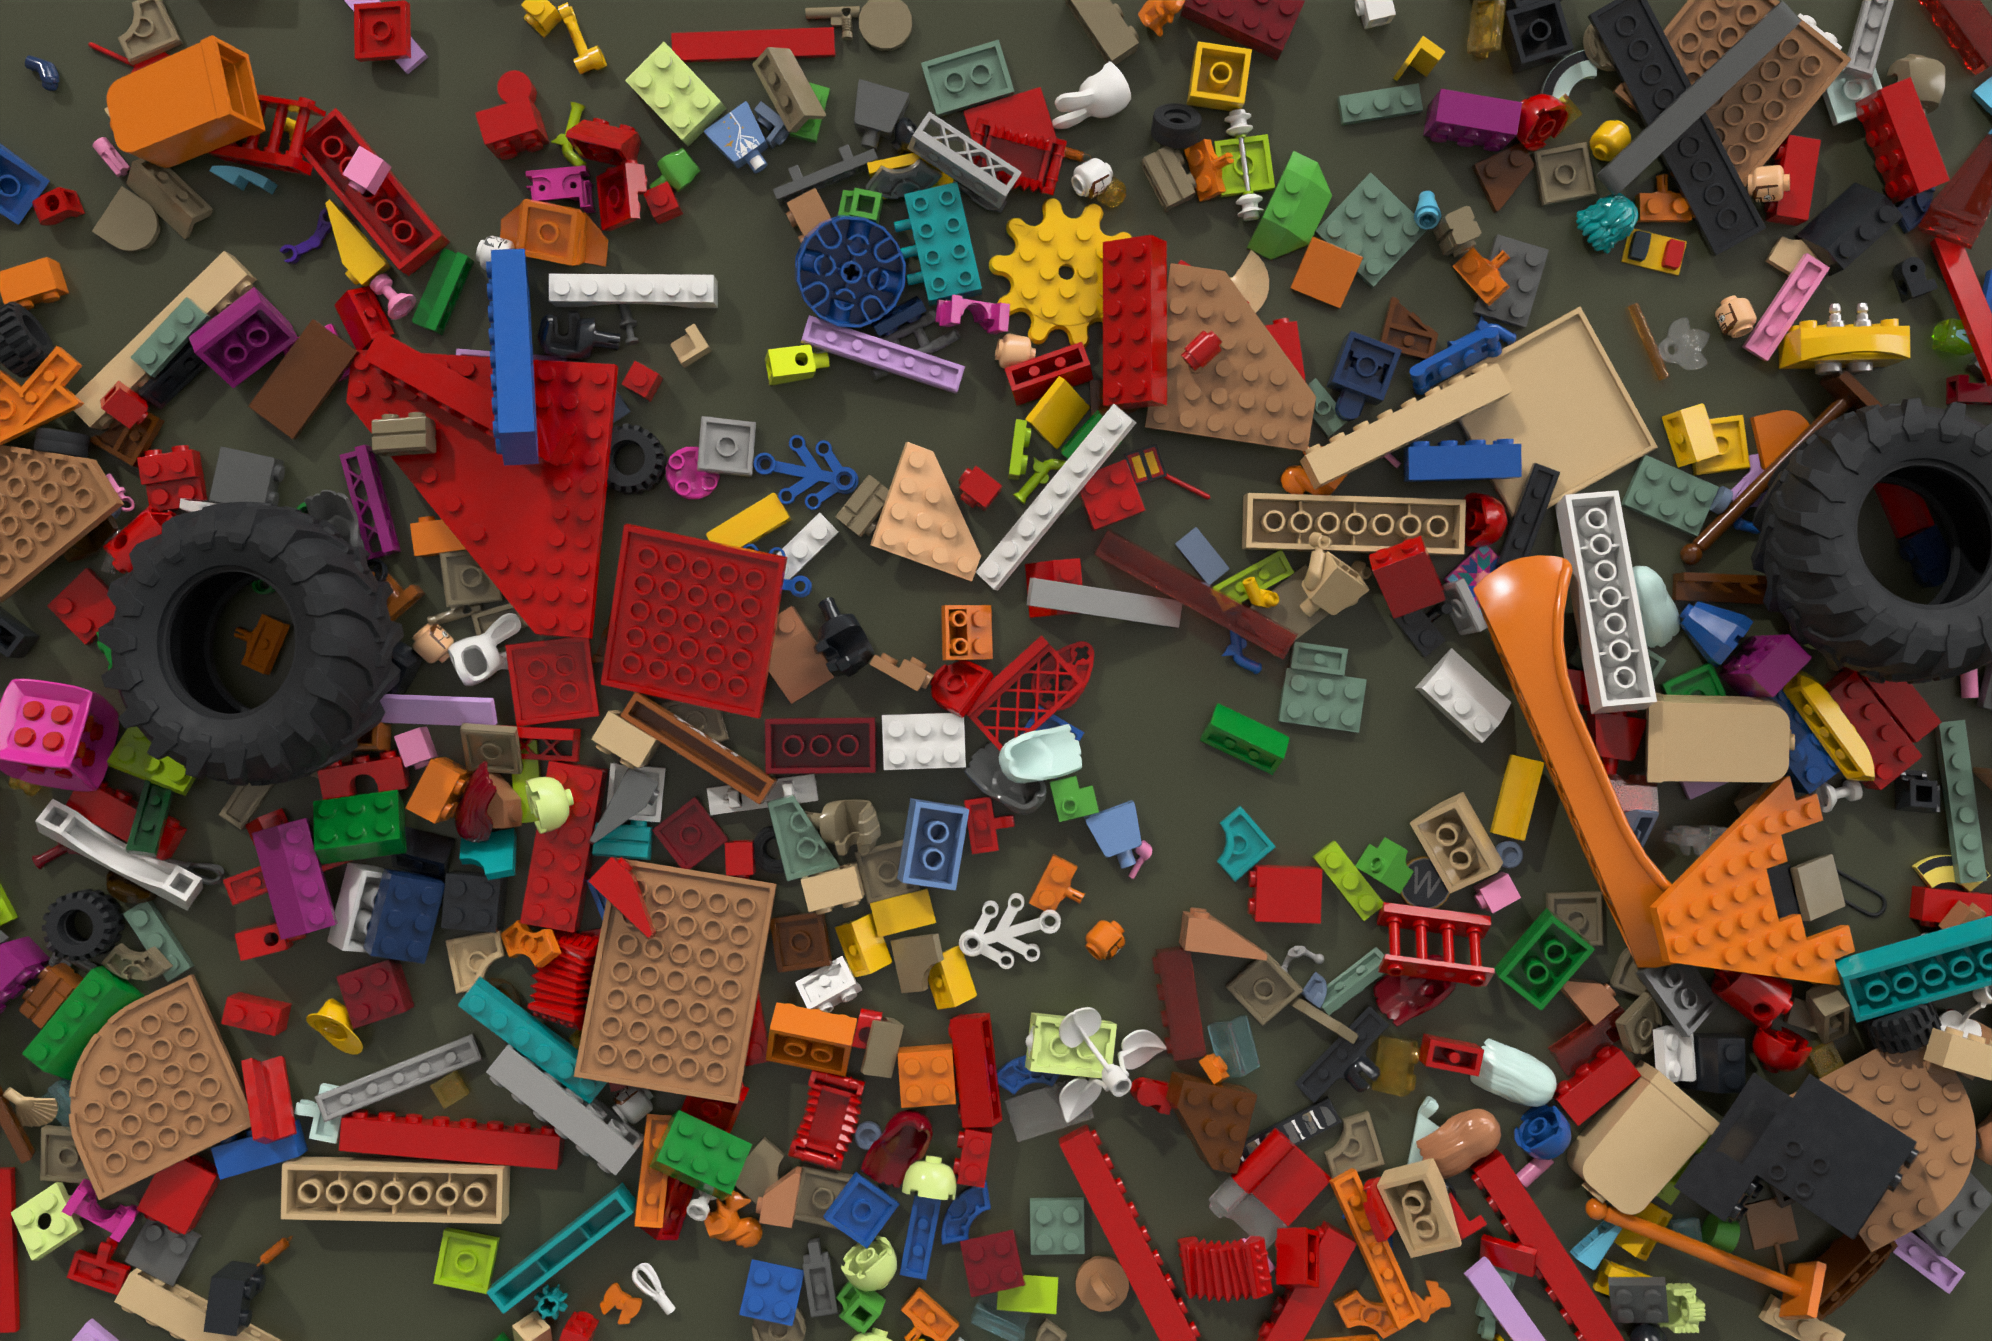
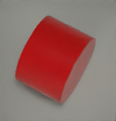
M517 70L508 71L498 81V94L505 103L529 97L533 104L535 103L537 97L536 88L523 72Z

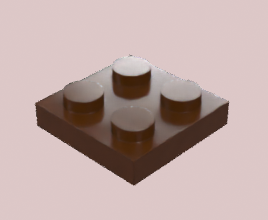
M815 911L771 918L770 927L778 973L833 964L825 914L816 915Z

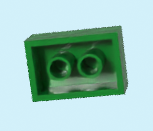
M398 790L313 801L314 851L322 865L406 853L405 809Z
M1546 908L1494 967V970L1500 979L1542 1011L1593 953L1595 948L1585 937Z
M678 1110L671 1116L649 1167L723 1201L731 1196L752 1144Z

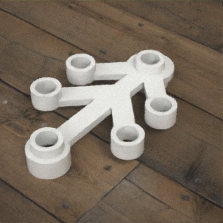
M1014 893L1009 897L1008 907L995 931L984 933L991 918H995L999 911L998 904L990 900L984 903L982 915L975 928L967 930L961 935L959 947L965 955L973 957L982 954L996 961L1003 969H1009L1014 965L1015 957L1010 951H1003L1001 953L988 944L999 942L1024 955L1026 960L1034 962L1040 957L1039 946L1033 943L1026 944L1014 937L1040 929L1048 934L1055 933L1060 928V915L1054 910H1046L1040 915V918L1010 926L1017 912L1024 907L1025 902L1021 894ZM1018 898L1021 901V905L1014 906L1011 900ZM987 906H993L995 908V912L990 914L986 911L985 908ZM1048 916L1054 917L1055 922L1053 924L1046 923L1045 918ZM970 938H974L977 940L978 944L976 946L969 945L968 940ZM1029 949H1035L1037 951V955L1033 957L1029 956L1027 954V951ZM1002 957H1010L1011 962L1009 964L1003 963Z

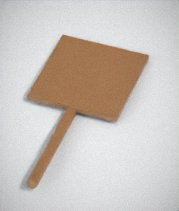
M1774 1198L1745 1204V1207L1748 1208L1746 1218L1753 1249L1757 1250L1774 1246L1780 1273L1786 1275L1779 1244L1799 1240L1791 1205L1780 1208L1777 1206Z

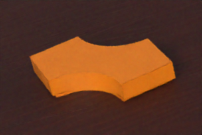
M517 920L500 934L509 958H517L524 954L532 960L536 967L546 966L561 954L552 929H543L536 933L527 924H522L520 920Z
M1357 1289L1333 1301L1347 1328L1359 1325L1368 1326L1376 1330L1383 1339L1401 1330L1394 1327L1384 1303H1375L1365 1299Z

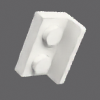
M843 956L832 961L833 964L830 966H823L795 982L807 1009H819L830 1013L834 1006L841 1002L853 1000L857 993L862 991L860 984L855 980Z
M1671 1025L1653 1029L1656 1069L1673 1083L1677 1081H1695L1697 1078L1693 1033L1690 1037H1681L1676 1028Z

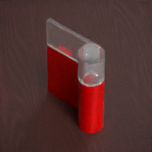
M1274 1128L1239 1165L1237 1174L1232 1173L1210 1196L1209 1201L1211 1205L1209 1208L1219 1218L1222 1216L1230 1217L1250 1236L1264 1237L1267 1250L1277 1238V1228H1287L1327 1186L1332 1178L1281 1131Z

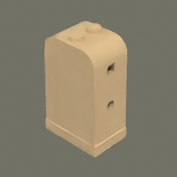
M1656 693L1657 702L1646 708L1645 775L1647 782H1774L1781 779L1788 770L1789 750L1794 751L1795 735L1791 732L1788 715L1780 704L1771 698L1664 695Z
M1642 1060L1635 1066L1641 1076L1603 1106L1572 1143L1567 1152L1568 1165L1584 1180L1582 1186L1601 1203L1607 1200L1620 1212L1630 1215L1637 1214L1648 1206L1720 1124L1664 1074Z

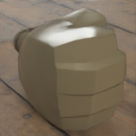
M1908 54L1905 58L1895 61L1889 67L1887 77L1898 78L1897 82L1911 77L1925 116L1940 106L1945 89V66L1941 62L1923 55Z
M836 800L827 803L822 813L804 811L815 829H820L822 839L835 845L839 856H847L850 846L857 844L858 853L869 852L875 847L877 839L881 836L876 810L868 800Z

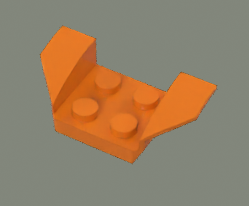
M524 199L520 205L501 219L500 238L512 241L515 249H525L526 257L571 266L589 263L606 267L609 240L592 219L580 209Z

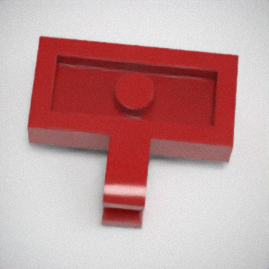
M990 796L964 800L965 808L969 809L967 824L972 854L999 851L996 829L1014 827V814L994 817L992 797Z
M107 1237L106 1242L102 1241L100 1243L97 1255L82 1249L75 1252L67 1278L118 1295L129 1275L131 1266L111 1260L119 1242Z

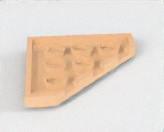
M906 442L870 545L962 579L973 581L981 555L936 456L931 450Z

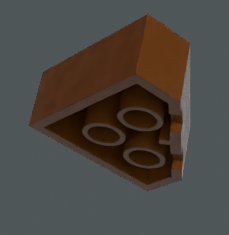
M1172 1071L1166 1099L1178 1117V1121L1187 1137L1195 1147L1200 1160L1213 1170L1237 1174L1257 1094L1242 1085L1223 1081L1213 1084L1211 1079Z

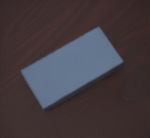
M1197 527L1174 544L1207 586L1230 569Z

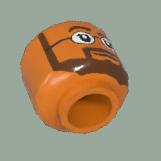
M1100 920L1087 933L1085 937L1087 944L1085 947L1097 960H1111L1125 945V939L1122 935L1125 931L1116 921L1110 923Z

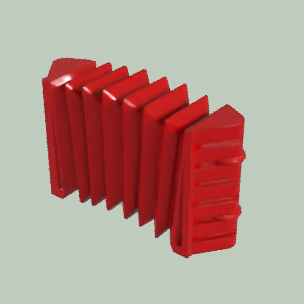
M977 117L972 140L1022 172L1012 190L1020 186L1022 192L1028 187L1031 192H1034L1038 188L1040 193L1054 195L1056 183L1059 181L1058 175L1061 163L1065 157L1064 152L1067 141L1055 137H1050L1045 141L1043 136L1038 140L1035 136L1028 139L1027 134L1021 138L1018 132L1012 135L1011 129L1005 131L1004 126L998 129L994 121ZM980 155L972 156L974 165L979 168L987 167L986 159ZM1004 171L995 172L997 180H1000L1005 185L1012 178V176Z
M552 929L561 954L544 967H536L534 965L539 972L531 976L538 983L530 987L537 992L529 995L535 1001L529 1003L527 1009H530L534 1017L544 1019L546 1022H554L566 1028L570 1027L581 1031L586 1013L583 1006L587 1004L584 998L589 997L584 991L590 988L586 982L592 979L587 974L593 972L590 966L595 965L593 959L596 958L599 939L592 938L590 935L585 936L575 932Z
M812 1070L808 1083L811 1087L807 1092L809 1095L807 1099L808 1104L805 1107L807 1112L804 1113L803 1120L797 1128L796 1132L798 1135L793 1137L788 1156L840 1171L845 1152H848L849 1145L847 1143H852L853 1137L851 1134L856 1133L857 1130L855 1126L859 1121L857 1115L862 1110L858 1105L862 1103L860 1096H862L865 1082L857 1081V1079L852 1077H843L841 1075Z
M1196 1236L1177 1240L1179 1246L1178 1256L1182 1262V1280L1186 1286L1185 1292L1189 1299H1192L1197 1294L1199 1300L1206 1295L1209 1302L1214 1297L1220 1302L1224 1297L1229 1303L1233 1297L1238 1302L1242 1296L1246 1300L1250 1296L1253 1299H1258L1273 1293L1272 1276L1270 1275L1268 1252L1266 1251L1264 1237L1251 1236L1245 1243L1242 1238L1238 1241L1235 1239L1231 1244L1227 1240L1223 1245L1220 1240L1215 1244L1211 1240L1207 1244L1205 1238L1199 1243Z

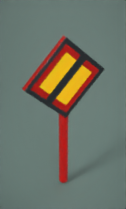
M1157 444L1124 454L1136 486L1165 478L1207 500L1210 499L1209 494L1166 473Z

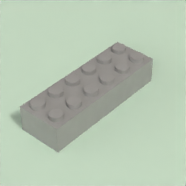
M510 1044L506 1046L486 1071L490 1075V1080L495 1085L508 1089L515 1101L522 1105H528L534 1110L533 1114L543 1122L548 1121L555 1127L554 1130L560 1137L564 1139L569 1138L573 1141L580 1153L593 1157L598 1161V1166L606 1173H613L616 1176L644 1139L643 1134L628 1122L625 1124L618 1114L595 1097L590 1104Z

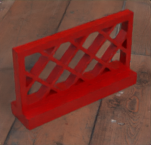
M1041 635L986 686L966 715L1001 751L1003 745L999 742V730H1015V738L1018 737V731H1026L1025 733L1036 731L1081 690L1086 683ZM1050 652L1057 660L1056 671H1040L1041 659ZM1037 664V671L1030 670ZM1060 664L1067 672H1059ZM1025 674H1037L1036 690L1020 689L1021 678ZM1040 674L1056 675L1055 691L1039 690ZM1059 675H1070L1078 684L1071 691H1059ZM1017 682V689H1009ZM1005 692H1017L1016 708L1000 707L1001 696ZM1020 692L1036 693L1035 709L1019 708ZM1039 693L1055 694V705L1050 710L1039 709ZM1058 694H1066V695L1058 702ZM997 700V707H990ZM985 710H997L996 726H985L978 717ZM1000 711H1016L1015 727H999ZM1019 712H1035V723L1030 728H1019ZM1038 712L1045 713V714L1038 720ZM988 729L996 730L995 737Z

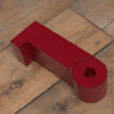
M1958 374L1946 378V405L1957 402L1966 405L1992 406V386L1988 387L1987 383H1969V375Z

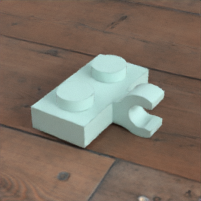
M323 1083L320 1085L319 1094L339 1086ZM301 1099L300 1103H296L294 1114L313 1117L309 1139L334 1144L339 1142L341 1119L344 1115L324 1122L317 1103Z

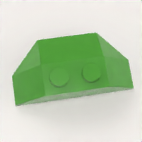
M1295 151L1292 152L1246 249L1252 250L1254 253L1269 260H1273L1309 245L1332 197L1318 162Z

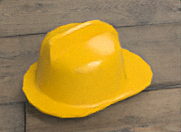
M332 998L327 1000L316 1014H309L306 1017L307 1023L321 1033L337 1049L352 1055L362 1052V1042L353 1033V1026L347 1008L337 1000Z

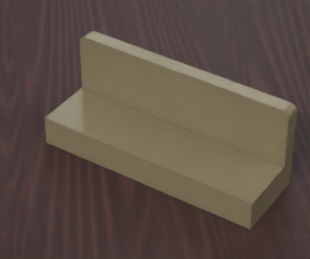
M767 47L752 65L788 132L796 133L808 119H823L826 113L792 51L788 48Z
M141 158L132 162L127 185L141 199L149 203L156 213L184 239L190 237L195 223L211 216L213 208L171 168H162Z

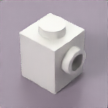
M1355 0V10L1357 15L1362 18L1364 29L1389 24L1396 15L1393 0Z

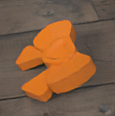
M1425 1281L1430 1296H1425L1424 1300L1413 1290L1410 1291L1422 1316L1419 1320L1425 1323L1435 1311L1451 1306L1448 1294L1444 1289L1438 1287L1437 1281Z
M613 1283L607 1289L604 1301L600 1303V1307L605 1315L616 1305L617 1309L622 1310L618 1324H629L631 1318L639 1312L643 1300L641 1298H632L621 1290L618 1283Z

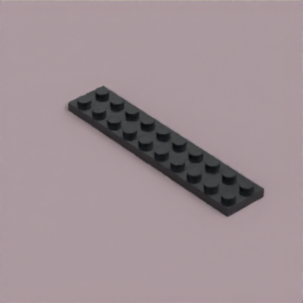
M1614 0L1591 13L1588 18L1645 127H1647L1691 86V83L1648 1ZM1705 112L1660 155L1679 192L1685 199L1689 207L1688 209L1713 256H1717L1766 229V226Z

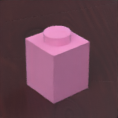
M359 146L342 175L350 180L348 185L356 191L364 194L367 190L375 195L390 171L391 166L383 159Z
M427 726L394 736L405 767L414 766L415 770L426 767L431 759L438 757Z
M1502 871L1473 886L1477 893L1474 895L1478 906L1482 910L1485 909L1491 913H1495L1521 898L1509 874Z

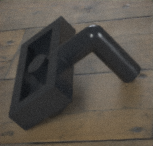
M1449 603L1438 604L1427 614L1420 609L1395 619L1392 613L1389 616L1420 655L1426 657L1446 641L1433 625V622L1443 614L1451 613L1452 605Z

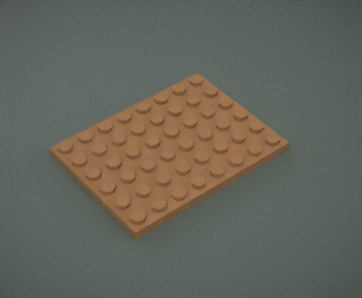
M625 859L633 866L631 872L636 876L656 934L652 938L645 936L608 899L606 900L574 1077L738 1104L777 884Z

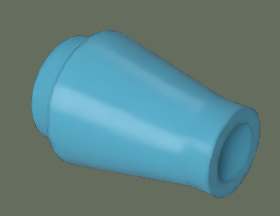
M1423 191L1419 195V201L1414 213V221L1422 229H1432L1441 220V211L1435 200L1434 193Z

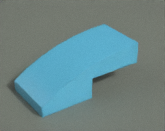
M212 166L210 169L212 173L243 191L248 182L253 183L272 195L278 186L270 179L247 169L233 166Z

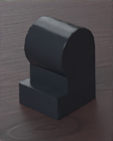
M1909 257L1898 263L1892 271L1893 280L1902 303L1938 288L1934 278L1927 281L1924 274L1925 264L1917 257Z

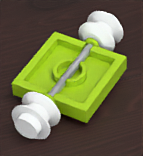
M1244 109L1230 111L1229 116L1224 119L1225 122L1231 124V128L1227 129L1226 133L1235 137V139L1214 141L1213 148L1218 158L1230 152L1233 155L1230 159H1234L1232 164L1222 168V179L1226 191L1221 193L1220 197L1243 195L1236 201L1237 205L1242 206V211L1237 215L1243 217L1244 221L1259 219V214L1264 212V209L1258 208V203L1263 200V197L1254 193L1272 191L1275 189L1268 134L1246 137L1253 129L1252 125H1247V119L1251 117V114L1245 113Z

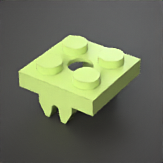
M63 1182L54 1183L11 1212L32 1261L40 1260L84 1230L79 1219L81 1216L75 1213L69 1216L61 1212L72 1196L68 1195ZM48 1213L52 1221L50 1226L43 1230L38 1225V1220L42 1214Z

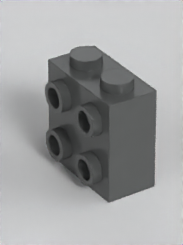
M221 446L209 500L221 503L264 502L278 505L279 493L277 491L279 482H282L285 476L284 461Z

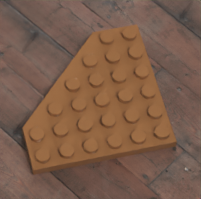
M1171 263L1167 282V405L1148 407L1145 428L1298 451L1307 450L1316 396L1225 271ZM1203 330L1207 333L1213 331L1222 341L1219 345L1222 351L1203 369L1200 367L1194 371L1183 360L1181 354L1185 351L1184 348Z
M0 446V602L3 603L124 505L96 460L12 446Z

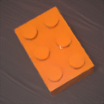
M777 1002L769 1029L766 1060L846 1077L857 1018Z

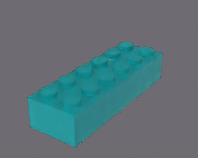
M1992 915L1835 960L1840 985L1856 1023L1992 985Z

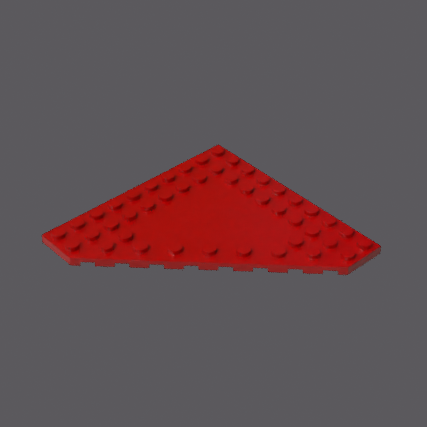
M356 349L360 353L350 365L346 401L354 413L371 433L372 421L382 419L384 414L399 415V418H407L408 413L422 412L434 420L436 423L435 453L390 457L535 634L592 639L618 366L601 363L533 360L536 417L572 436L573 440L558 467L550 462L547 466L540 463L504 466L502 454L497 455L495 438L485 433L487 427L479 424L475 428L462 420L464 415L456 411L452 415L439 408L440 401L433 398L430 403L416 395L418 389L410 385L407 390L393 382L395 376L387 373L383 377L370 369L372 364L363 359L368 350ZM422 353L493 392L491 387L493 368H491L490 357Z

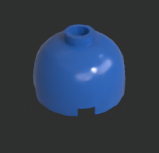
M1546 1104L1544 1106L1532 1107L1520 1118L1524 1122L1520 1128L1516 1126L1514 1131L1515 1141L1518 1146L1528 1155L1539 1160H1551L1558 1157L1566 1150L1571 1140V1127L1563 1113L1556 1106L1548 1107Z

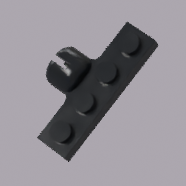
M1369 1006L1348 1027L1358 1035L1355 1043L1352 1044L1339 1037L1295 1084L1314 1103L1340 1078L1345 1079L1357 1092L1366 1091L1370 1085L1359 1074L1363 1071L1374 1082L1380 1076V1069L1367 1057L1366 1051L1390 1025Z

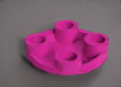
M685 447L677 450L670 456L666 466V480L670 488L678 496L686 499H701L708 496L716 488L720 475L717 473L697 471L699 447Z

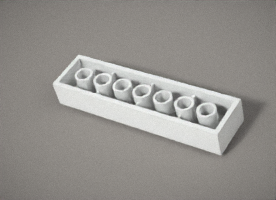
M1606 491L1565 495L1555 505L1563 555L1571 563L1573 569L1569 589L1591 714L1646 709L1656 703L1657 699L1619 492Z

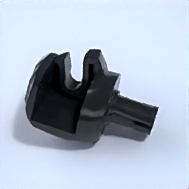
M577 310L568 312L569 326L566 334L558 333L556 315L548 313L542 317L537 337L541 347L547 354L567 360H581L590 357L594 346L615 351L619 349L620 333L596 330L595 318H581Z
M829 597L818 604L827 622L819 629V640L814 646V651L816 654H824L827 657L828 663H826V666L834 677L843 675L850 677L867 665L869 660L875 655V652L855 615L851 613L841 615L835 599Z

